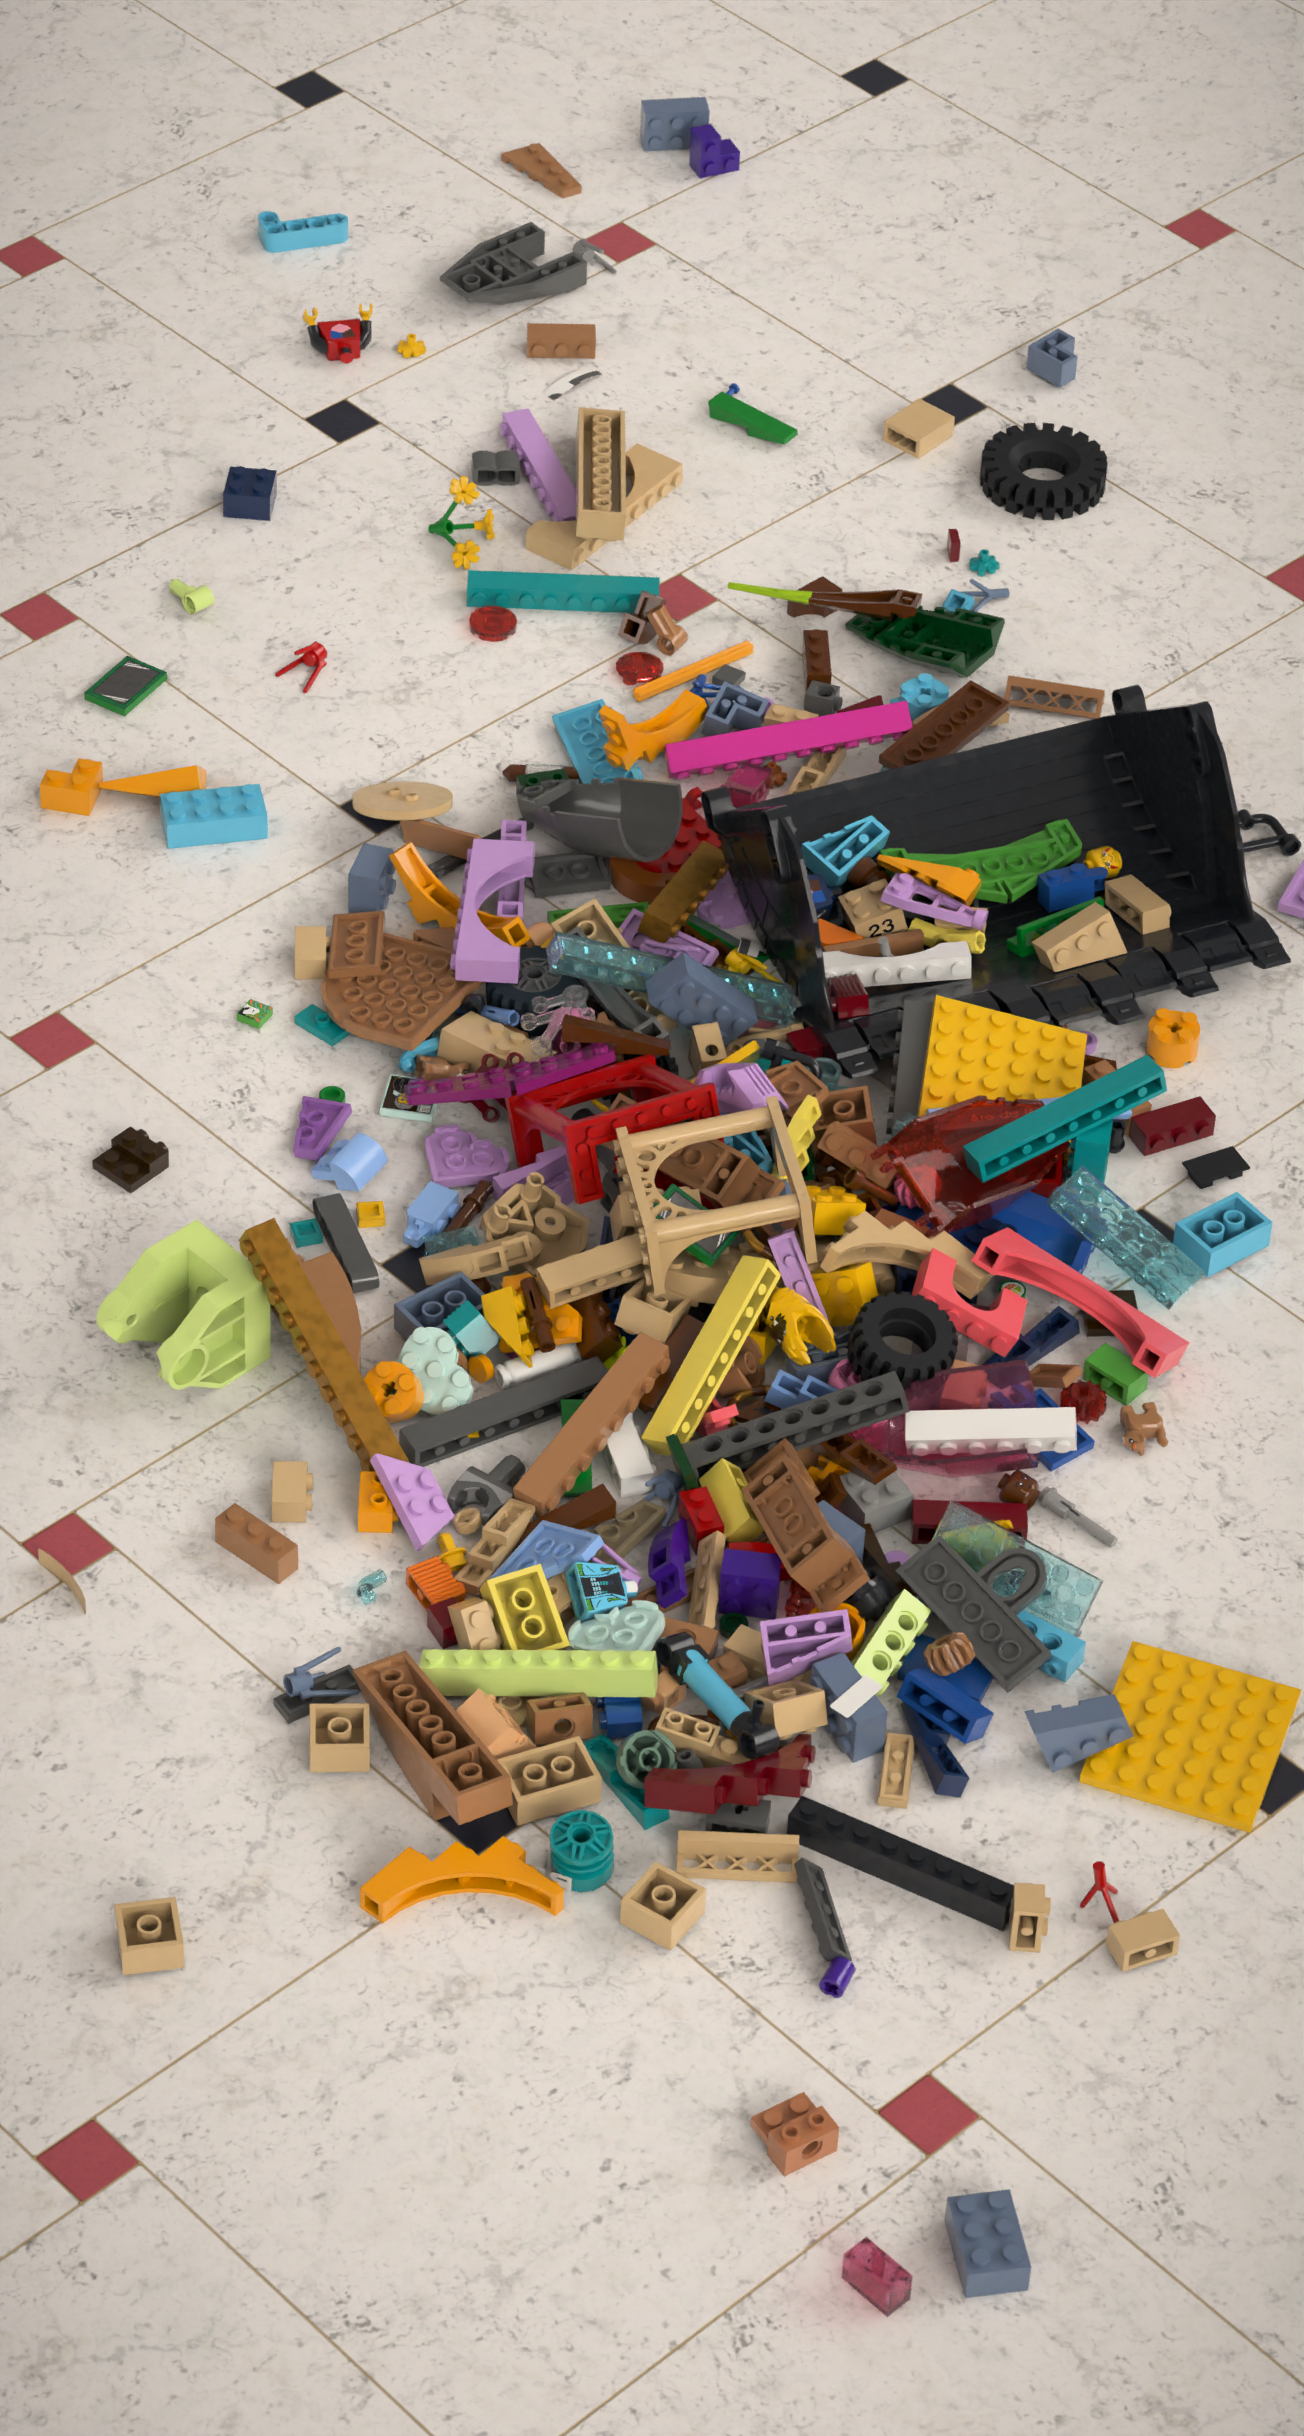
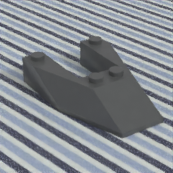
M529 222L478 244L440 276V281L467 301L507 304L566 293L586 285L587 261L576 253L571 252L539 267L530 260L544 255L545 231L534 223Z

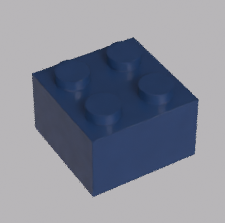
M230 466L223 492V517L270 521L277 495V470Z

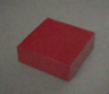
M948 529L947 552L949 561L958 562L961 545L958 530Z

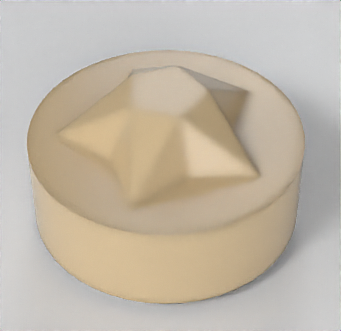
M465 1508L455 1515L453 1525L459 1534H470L480 1528L483 1523L481 1520L482 1516L476 1508Z

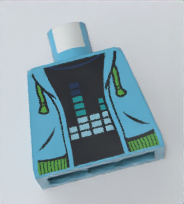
M575 1562L565 1573L576 1621L580 1620L581 1624L595 1619L594 1614H609L617 1606L621 1610L627 1605V1598H634L638 1593L637 1583L634 1580L623 1581L620 1568L616 1565Z

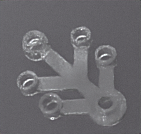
M571 985L565 988L561 995L549 999L544 996H536L532 999L533 1011L536 1013H544L548 1008L562 1005L560 1009L535 1016L533 1013H525L521 1016V1027L524 1030H533L536 1026L551 1022L543 1035L536 1037L531 1043V1053L534 1059L540 1060L543 1057L552 1056L551 1042L561 1028L565 1014L571 1015L573 1008L578 1010L580 1018L596 1021L595 1011L586 1005L588 990L584 986Z

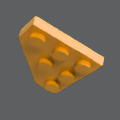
M530 1273L504 1276L503 1288L512 1285L518 1294L524 1296L520 1282L526 1277L534 1276ZM540 1291L547 1317L552 1322L551 1331L555 1345L581 1342L583 1318L580 1313L568 1303L550 1309ZM528 1309L524 1310V1314L530 1324V1315ZM529 1332L528 1339L531 1341L533 1348H539L535 1334ZM500 1338L499 1348L502 1353L513 1352Z

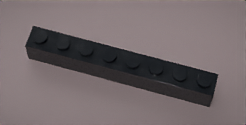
M801 1796L788 1815L787 1835H799V1845L998 1930L1004 1931L1010 1922L1014 1885L805 1796Z

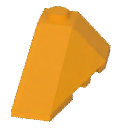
M194 765L100 782L99 786L109 791L160 798V794L206 789L207 774L205 769Z
M880 854L877 857V864L895 874L897 872L909 874L914 879L969 907L982 886V881L978 878L980 875L969 868H966L964 871L958 867Z

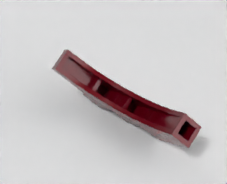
M800 1733L782 1749L744 1763L701 1769L652 1768L644 1779L645 1807L715 1815L721 1804L724 1803L758 1806L763 1797L767 1795L801 1798L805 1790L810 1788L812 1783V1771L808 1770V1766L810 1763H814L816 1749L815 1746L811 1745V1734Z

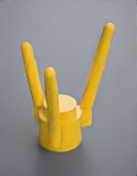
M738 948L733 949L727 955L725 963L729 967L726 969V972L733 977L740 990L750 998L752 997L737 973L745 974L751 968L780 988L787 989L784 983L765 971L767 970L766 965L751 956L738 953Z

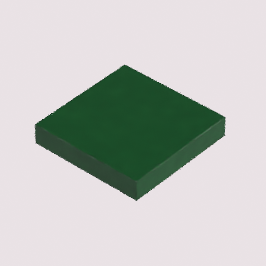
M677 1435L667 1436L666 1441L676 1473L681 1477L684 1490L699 1488L695 1472Z

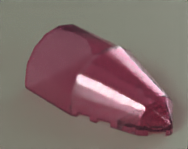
M1026 1359L941 1370L934 1373L936 1377L921 1383L917 1380L910 1383L911 1387L904 1389L910 1411L1037 1408L1033 1382ZM906 1413L847 1433L856 1441L861 1438L896 1464L897 1468L947 1478L1037 1468L1040 1459V1452L1031 1454L1027 1449L985 1452L980 1455L971 1453H956L954 1455L937 1453L925 1456L907 1454L905 1442Z

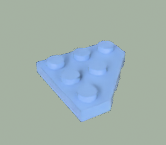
M542 1520L489 1579L541 1564L544 1575L548 1579L568 1571L575 1562H588L596 1555V1552L603 1546L604 1542L598 1534Z

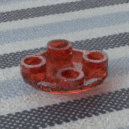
M646 652L627 653L616 662V671L623 677V683L626 685L653 681L660 678L664 671L660 658Z

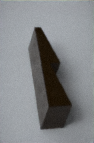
M870 1523L860 1525L865 1529L862 1566L867 1573L874 1569L880 1577L884 1576L893 1599L904 1589L917 1599L916 1595L896 1574L895 1570L901 1566L900 1561L888 1563Z

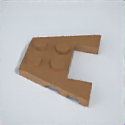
M799 1061L765 1070L767 1078L789 1106V1110H781L787 1127L807 1095L817 1098L819 1105L829 1096L828 1087ZM770 1128L764 1129V1134L771 1139Z

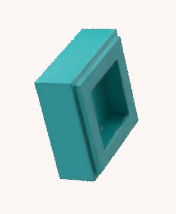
M316 1218L289 1223L290 1233L296 1248L323 1243V1235Z

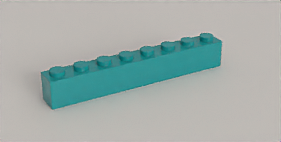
M468 570L467 607L634 613L642 591L659 596V577Z
M1145 1055L964 1145L966 1165L984 1183L1166 1092L1167 1086L1164 1070L1148 1055Z

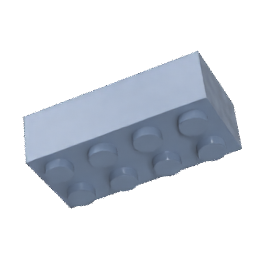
M684 952L645 981L649 1004L691 1031L694 1025L718 1022L724 1047L758 1022L752 998Z

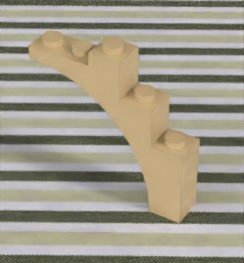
M866 1211L856 1217L851 1216L843 1227L846 1231L838 1242H831L823 1252L825 1258L820 1265L827 1273L843 1266L869 1261L894 1264L918 1271L925 1257L932 1248H935L957 1261L952 1278L953 1286L969 1299L982 1292L992 1274L971 1262L975 1254L945 1230L936 1237L932 1235L927 1238L906 1221H903L896 1227L892 1225L888 1229Z

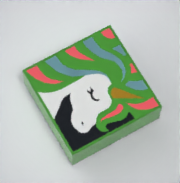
M250 999L237 1013V1021L260 1029L273 1015V1007Z

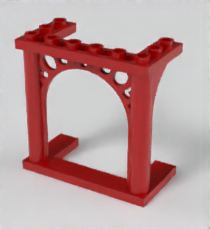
M652 1054L587 1071L517 1096L516 1091L511 1093L512 1097L505 1098L518 1168L535 1163L536 1154L544 1152L540 1131L563 1142L567 1154L575 1203L579 1205L604 1198L595 1146L616 1140L615 1128L626 1126L628 1134L689 1118H691V1121L720 1116L715 1085L713 1083L696 1085L656 1066L655 1056ZM629 1089L632 1090L633 1100L637 1102L576 1121L557 1112L558 1109ZM723 1137V1138H718V1140H720V1141H722L723 1143H725V1142H724V1137Z

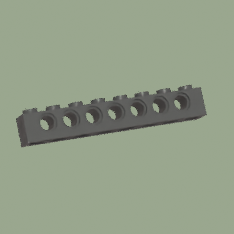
M892 1371L681 1445L695 1472L698 1485H700L699 1479L722 1458L743 1470L755 1464L784 1438L798 1451L908 1413L910 1410L896 1372Z

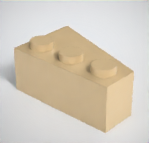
M1096 902L1032 941L1040 962L1054 972L1127 953L1110 911Z

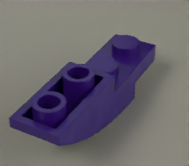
M684 1518L660 1531L650 1546L648 1576L656 1582L657 1602L664 1609L687 1596L685 1564L691 1561L687 1520Z

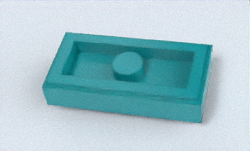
M311 1004L294 1016L295 1024L332 1047L350 1035L349 1032L339 1027L329 1017L327 1012L314 1004Z

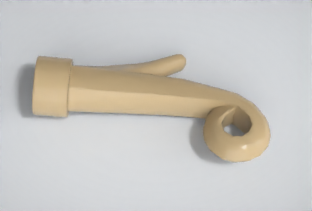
M802 1022L789 1024V1027L784 1028L751 1027L748 1029V1032L752 1033L751 1035L733 1040L725 1047V1051L727 1053L731 1050H739L750 1039L770 1038L786 1043V1033L804 1029Z

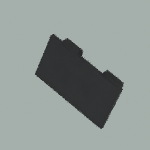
M1233 1146L1182 1162V1165L1188 1171L1189 1177L1200 1189L1213 1186V1181L1228 1177L1230 1180L1241 1177L1243 1171L1250 1169V1166Z

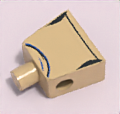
M718 1022L692 1026L688 1059L695 1077H697L701 1069L714 1066L727 1058Z

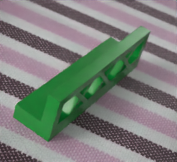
M1096 897L1017 927V936L1007 939V949L1022 958L1036 953L1032 941L1094 902L1104 907V899Z

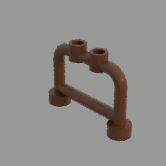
M820 1148L817 1151L815 1163L824 1168L832 1166L845 1176L844 1185L854 1191L861 1188L892 1207L899 1202L891 1186L884 1189L868 1179L866 1173L857 1167L850 1168Z

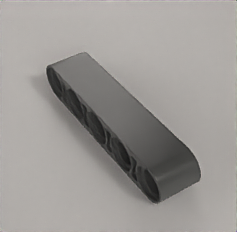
M336 1193L314 1198L312 1204L315 1218L331 1252H333L343 1268L353 1294L379 1288L377 1269L342 1195Z

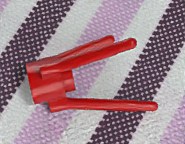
M317 641L295 651V655L303 654V656L276 672L275 676L279 677L302 662L309 667L317 666L303 689V692L307 693L321 669L327 665L325 661L327 650Z

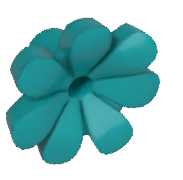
M986 549L981 550L978 557H972L969 562V570H978L977 575L980 577L985 576V571L989 574H994L996 572L995 569H1000L999 562L996 561L995 556H989V551Z

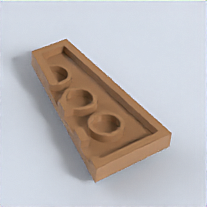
M540 143L530 144L523 148L501 153L502 162L505 164L512 163L515 170L518 172L525 171L529 174L530 179L543 182V187L561 198L582 193V185Z

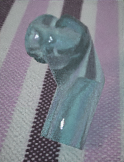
M379 1569L364 1577L358 1583L356 1594L358 1597H361L363 1604L367 1605L377 1598L373 1589L387 1581L384 1571Z

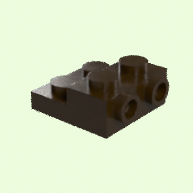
M130 1126L111 1139L112 1147L92 1160L94 1170L129 1193H132L169 1167V1151L163 1142L155 1143L149 1139L148 1134L143 1129L137 1131Z

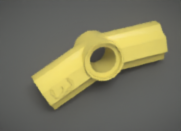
M918 918L913 919L908 931L921 929L924 933V945L930 948L940 943L966 941L971 954H981L985 950L986 938L980 930L935 927L934 924Z

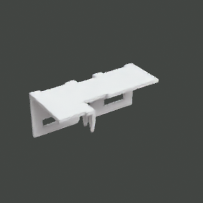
M545 1857L543 1862L532 1859L530 1864H527L532 1865L539 1873L550 1880L556 1881L561 1888L571 1893L572 1878L544 1869L547 1864V1857Z

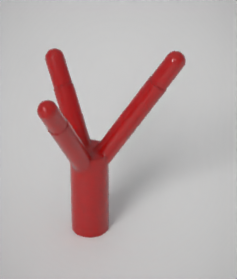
M1097 1861L1093 1864L1095 1884L1081 1901L1080 1907L1084 1908L1095 1893L1101 1891L1112 1920L1116 1923L1119 1919L1108 1891L1117 1894L1118 1890L1107 1882L1104 1862Z

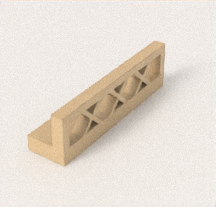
M678 1830L676 1873L685 1878L797 1883L798 1876L794 1864L798 1861L799 1835ZM683 1859L696 1860L700 1865L696 1868L683 1867ZM717 1861H726L731 1866L727 1869H718L713 1864ZM748 1862H756L761 1867L758 1870H748L744 1865ZM777 1864H791V1872H780L774 1866Z

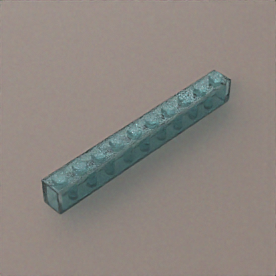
M556 931L546 948L550 972L647 993L645 981L675 959ZM703 965L752 998L757 1019L786 1025L797 1008L792 985Z

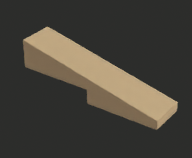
M845 746L837 747L834 752L821 754V751H815L807 766L801 767L786 795L825 786L846 758Z

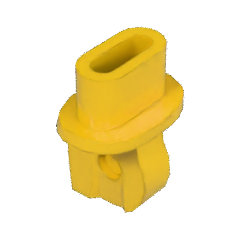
M449 1532L441 1533L436 1540L442 1552L438 1557L439 1560L441 1559L442 1563H447L452 1572L463 1569L468 1563L465 1558L467 1554L466 1549L463 1547L456 1548Z

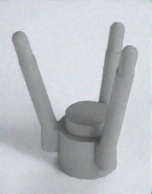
M584 238L574 244L573 252L587 262L594 258L613 274L617 273L616 269L594 252L603 254V249L587 242Z

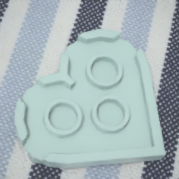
M435 1327L416 1328L405 1342L397 1360L398 1363L405 1365L420 1379L424 1392V1402L420 1411L432 1416L470 1403L474 1390L471 1378L467 1372L457 1365L459 1353L455 1341L447 1332ZM391 1390L390 1394L395 1395L397 1390Z
M647 1600L632 1601L633 1606L624 1607L621 1610L617 1606L609 1614H594L595 1619L585 1621L582 1624L578 1620L570 1627L568 1632L571 1650L651 1651L664 1631L666 1625L664 1613L658 1610L656 1603Z

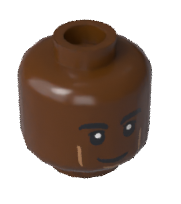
M1016 1470L1011 1475L1005 1473L997 1485L1001 1489L999 1493L1001 1502L1027 1504L1028 1511L1033 1507L1041 1493L1038 1490V1482L1021 1470Z

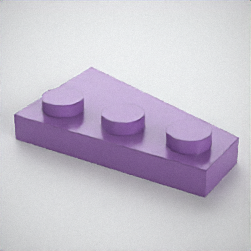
M303 1096V1107L299 1114L300 1123L296 1131L293 1147L294 1155L297 1158L319 1161L351 1115L352 1108L351 1104Z

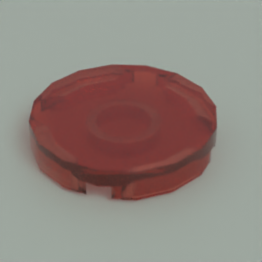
M484 606L476 609L470 615L469 628L473 635L474 633L479 635V638L484 641H503L507 639L508 635L515 634L517 618L511 610L504 607Z

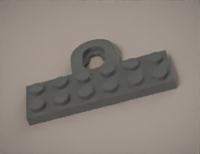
M939 1534L895 1570L897 1576L951 1633L964 1632L974 1647V1658L1007 1693L1052 1657L1050 1650L1017 1617L1021 1611L1043 1593L1047 1584V1571L1044 1562L1035 1552L1025 1548L1008 1549L1000 1553L976 1573ZM1015 1568L1025 1571L1026 1576L1020 1582V1587L1015 1594L1003 1597L993 1591L994 1583L1005 1572H1010Z

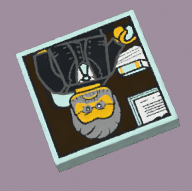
M390 1074L380 1106V1116L432 1123L437 1103L407 1105L404 1085L409 1084L408 1081L416 1079V1077Z

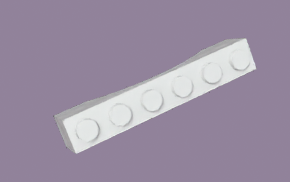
M966 941L940 943L918 953L895 957H867L841 951L823 952L827 986L829 977L834 978L836 976L838 978L840 975L844 977L845 974L849 976L855 973L859 975L864 987L971 979V953Z

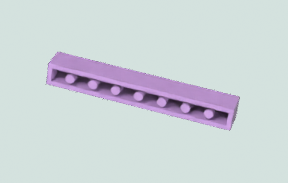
M529 408L502 413V423L499 424L500 434L506 438L508 448L518 453L523 474L528 476L531 488L537 492L539 502H543L546 514L550 515L552 520L557 522L576 520V488Z

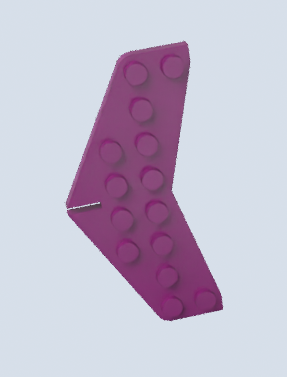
M590 1043V1046L555 1056H546L531 1063L528 1061L519 1062L509 1069L495 1067L489 1069L488 1072L467 1073L462 1076L424 1081V1078L412 1079L408 1081L409 1084L404 1085L407 1105L411 1106L512 1097L511 1091L516 1090L517 1096L607 1065L614 1062L616 1058L612 1043Z

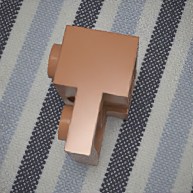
M804 2092L751 2117V2127L766 2144L767 2156L784 2177L837 2151L839 2126L823 2106L816 2108Z

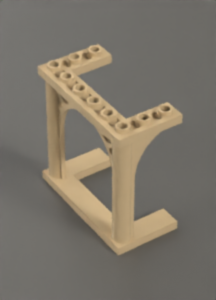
M777 1095L767 1097V1106L667 1127L628 1134L626 1126L615 1128L617 1140H612L615 1156H620L615 1163L618 1177L623 1178V1181L618 1182L620 1194L625 1191H631L627 1193L630 1209L636 1208V1210H632L636 1227L641 1226V1228H638L639 1240L641 1245L645 1244V1248L641 1249L643 1264L648 1265V1269H644L646 1285H652L655 1296L666 1294L664 1286L666 1273L673 1260L684 1249L701 1239L718 1234L798 1218L801 1248L806 1263L818 1262L811 1200ZM770 1128L773 1160L779 1177L787 1175L792 1194L719 1209L694 1210L677 1206L666 1200L655 1186V1174L660 1164L669 1155L685 1146ZM653 1203H658V1204H659V1205L653 1207ZM660 1212H671L665 1219H656Z

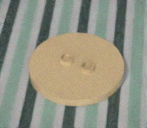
M386 782L357 790L352 796L353 808L358 813L368 817L398 821L419 820L439 816L449 811L453 806V794L444 787L429 783Z

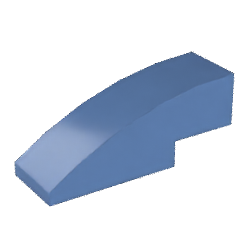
M780 1369L764 1401L785 1409L837 1391L838 1389L811 1375H808L804 1382Z

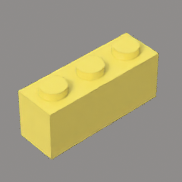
M722 1458L699 1479L702 1487H707L723 1521L724 1534L726 1535L725 1541L728 1543L751 1542L764 1532V1529L742 1492V1489L748 1483L741 1468Z

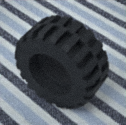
M902 1291L900 1294L888 1292L885 1293L884 1297L878 1295L872 1298L857 1313L848 1339L847 1356L848 1361L852 1363L851 1368L856 1375L861 1376L860 1380L862 1382L895 1371L905 1391L906 1399H912L915 1395L917 1398L927 1396L928 1392L936 1391L940 1384L945 1382L957 1352L958 1336L954 1323L949 1321V1315L944 1309L940 1311L938 1309L939 1305L934 1301L928 1302L924 1300V1296L919 1294L912 1296L910 1292ZM886 1336L904 1337L919 1346L923 1353L917 1355L899 1353L890 1348L882 1338Z

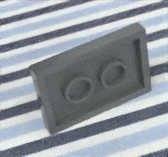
M579 852L535 857L533 877H529L536 898L610 889V878L603 858L588 856Z

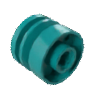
M585 1810L572 1811L559 1817L552 1825L549 1835L552 1872L572 1878V1891L588 1892L602 1887L611 1878L614 1869V1845L611 1825L599 1814Z

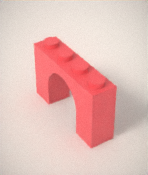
M932 1248L919 1266L912 1296L919 1294L924 1296V1300L928 1302L934 1301L939 1305L938 1309L940 1311L944 1309L949 1315V1321L954 1323L956 1331L1005 1357L1019 1339L1028 1300L1004 1287L990 1305L989 1311H983L969 1305L958 1295L953 1286L952 1278L957 1261Z

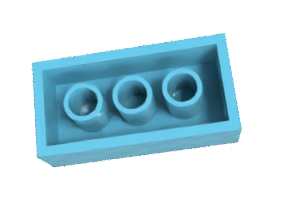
M260 784L160 794V817L168 849L268 839L267 811Z

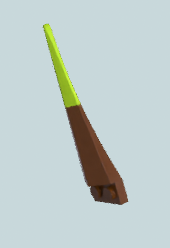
M728 582V589L892 621L894 613L901 618L915 617L923 595L901 589L865 592H813Z

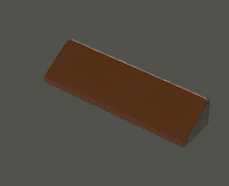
M686 1315L665 1342V1345L669 1347L670 1366L664 1374H660L655 1380L652 1390L649 1393H645L639 1400L637 1407L645 1414L653 1410L666 1394L705 1323L690 1315Z

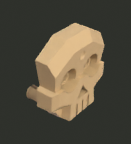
M531 1172L527 1176L526 1184L515 1183L482 1215L479 1229L484 1233L485 1243L526 1231L534 1260L509 1268L515 1275L528 1271L537 1279L538 1267L585 1251L590 1219L561 1203V1197L546 1185H543L544 1177L538 1172Z

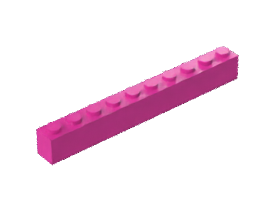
M902 701L665 744L663 751L669 778L675 777L676 780H684L690 778V774L699 772L700 776L713 774L715 773L714 770L724 768V771H733L739 769L738 765L743 764L755 767L762 765L765 760L772 759L775 763L787 760V756L796 755L797 758L811 756V752L821 751V754L834 752L835 748L845 746V749H854L859 747V743L869 742V745L883 743V739L892 737L893 741H897L913 727L908 702Z

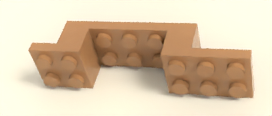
M619 1093L608 1111L637 1102ZM682 1120V1121L675 1122V1123H672V1124H669V1125H665V1126H662V1127H667V1126L676 1125V1124H681V1123H686V1122H684V1121ZM718 1139L685 1146L669 1155L657 1169L691 1189H699V1193L716 1209L777 1197L786 1185L782 1180L760 1169L748 1155ZM612 1141L599 1144L614 1152Z
M786 1438L743 1473L748 1485L742 1489V1492L789 1575L811 1594L822 1613L833 1611L870 1580L851 1545L830 1527L814 1499L820 1492L793 1445Z

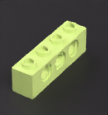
M905 1589L892 1599L851 1661L862 1677L866 1675L883 1686L876 1693L877 1696L882 1695L890 1683L887 1681L889 1675H895L903 1663L900 1661L902 1655H908L916 1643L913 1641L915 1635L917 1637L920 1636L929 1624L925 1620L931 1610Z

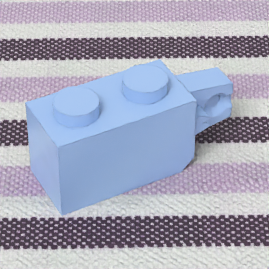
M430 1181L406 1210L407 1225L403 1235V1243L418 1248L425 1241L432 1244L439 1235L441 1236V1233L461 1208L460 1204H458L459 1192Z

